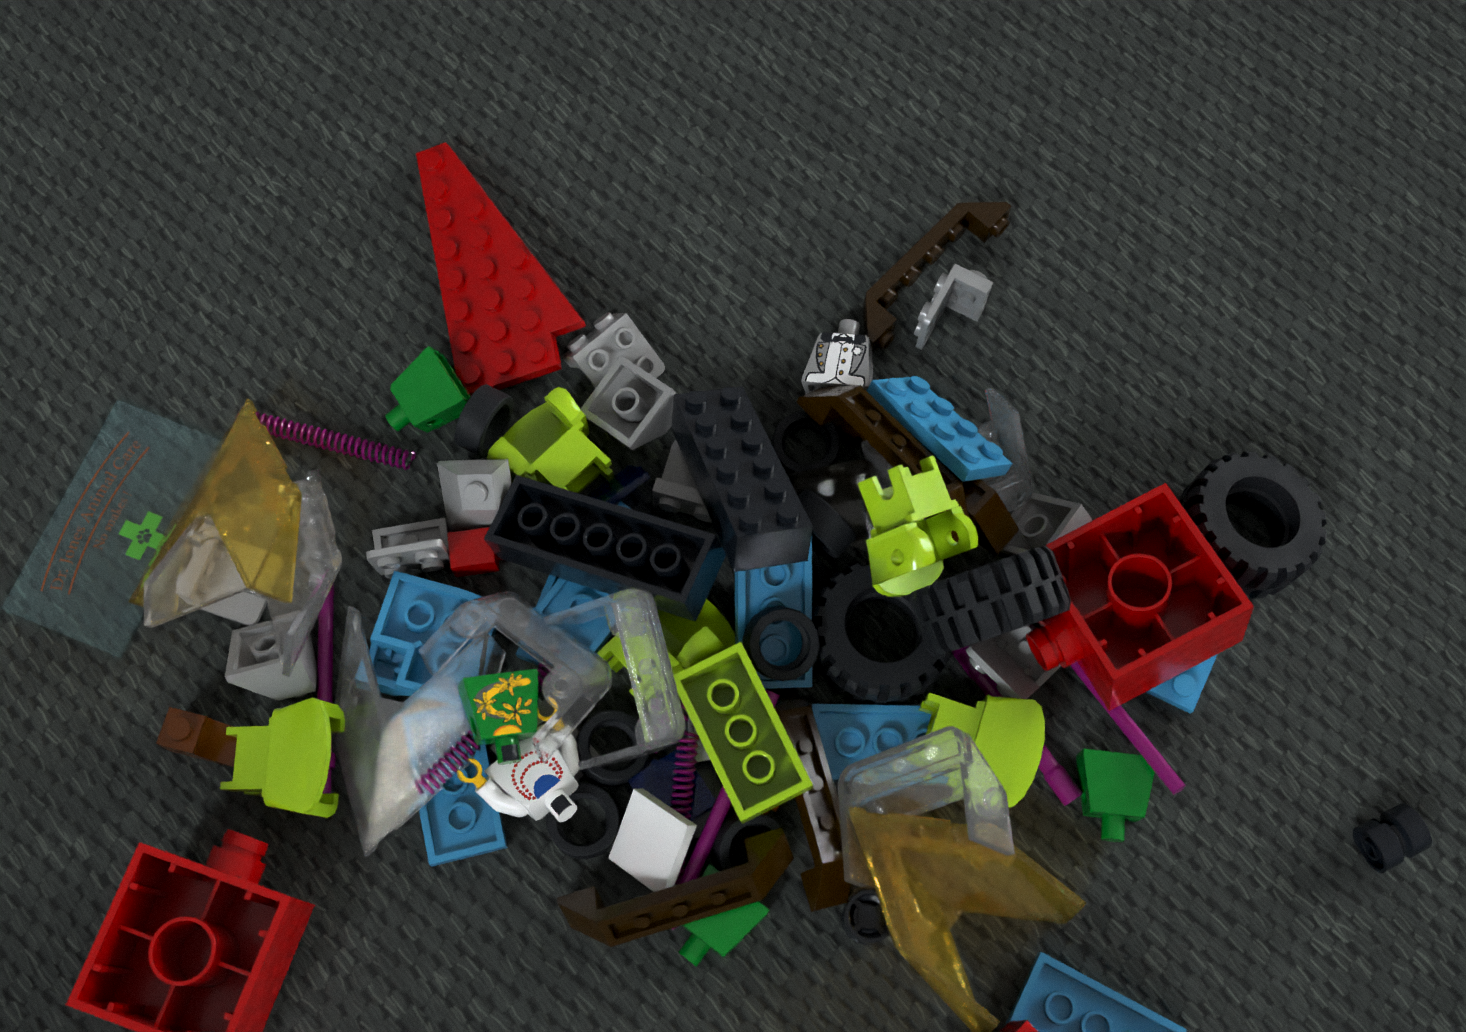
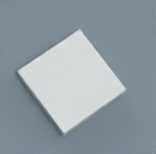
M633 789L608 859L653 892L675 885L697 825L645 789Z

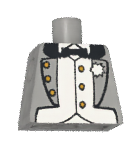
M843 319L839 323L838 333L823 332L818 335L801 380L805 394L827 386L861 385L867 391L873 380V353L869 337L859 335L860 324L857 321Z

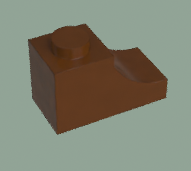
M169 707L156 742L157 745L171 752L234 768L237 737L226 735V728L235 726L213 720L204 715Z

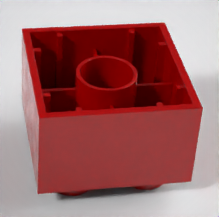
M1166 483L1045 545L1054 552L1071 598V604L1068 611L1039 621V628L1036 627L1026 634L1027 643L1035 659L1045 671L1056 668L1059 664L1063 668H1067L1078 662L1109 711L1243 641L1254 606Z
M227 829L221 839V847L213 845L205 865L139 842L66 1005L136 1032H263L315 905L259 885L267 864L261 862V859L265 857L269 844Z

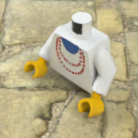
M548 698L554 706L553 713L550 716H543L538 709L537 717L547 721L549 727L546 729L541 724L531 738L523 739L519 742L522 761L498 765V760H496L484 770L487 775L484 778L479 761L470 758L467 760L476 768L475 776L467 778L459 769L457 770V776L464 783H473L476 786L475 791L497 812L519 818L528 814L536 821L551 812L559 822H564L571 818L577 810V805L569 796L579 786L574 777L580 769L578 743L563 719L559 720L557 716V703L554 699Z

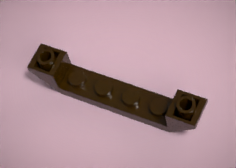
M957 203L866 292L863 304L864 335L869 337L872 353L877 348L882 351L885 350L896 336L894 329L897 319L887 311L898 297L896 292L903 285L907 287L912 286L921 274L920 269L927 262L933 265L943 254L944 248L942 247L949 240L953 243L958 241L966 229L984 243L992 235L998 238L1010 223L1007 220L1012 207L1009 203Z
M861 385L821 387L800 396L797 400V403L820 426L842 416L893 467L903 465V468L908 467L912 476L923 473L920 460L933 456ZM935 458L950 499H956L963 513L969 517L963 484ZM938 514L929 516V517H927L926 519L931 518V517H933V516H936V515H938ZM952 530V538L954 539V541L958 542L959 537L957 533Z
M842 416L831 421L835 425L840 438L854 449L862 440L868 443ZM934 455L963 484L968 514L976 527L978 544L997 557L1019 532L1017 524L997 491L981 479L963 482Z
M791 688L765 689L779 695L774 708L813 784V789L795 797L815 865L814 868L800 873L810 910L814 912L845 904L848 902L855 852L812 707Z
M781 827L744 839L749 863L654 891L608 907L604 905L595 886L557 897V903L571 928L607 946L613 947L763 900L793 861L794 856Z

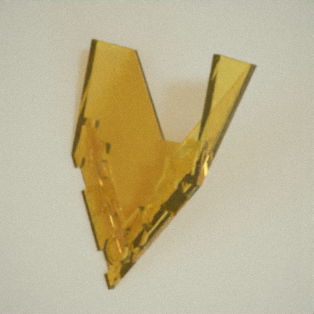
M248 398L176 510L128 601L129 603L169 617L176 616L178 596L174 594L176 589L175 581L181 571L184 545L193 544V537L189 535L190 529L198 523L209 525L210 516L245 587L285 604L292 603L302 493L297 484L293 483L285 470L288 468L266 426L260 423L255 414L257 411L256 407Z
M849 807L848 810L894 947L972 1032L993 1031L1000 1021L975 1001L950 930L963 912L1066 924L1085 906L1086 902L990 825L975 823L971 826L951 823V820L893 812L880 814L865 812V809Z

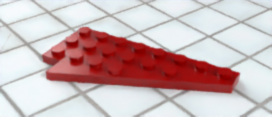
M446 142L416 153L455 372L470 396L480 386L486 384L501 390L561 370L562 365L556 337L586 327L585 321L458 155Z

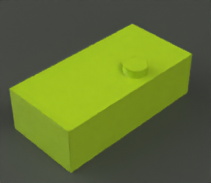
M742 642L670 677L742 824L813 789V784Z

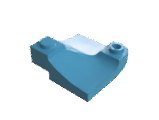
M394 571L370 638L371 646L359 677L361 687L395 697L399 695L418 697L463 707L458 685L463 678L481 675L490 645L493 643L498 628L499 618L496 607L489 600L475 593ZM479 616L487 619L486 624L483 626H476L473 621Z

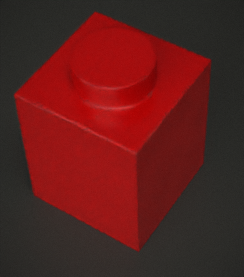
M489 527L447 533L450 568L455 577L499 571L498 560L503 559H500L484 540Z

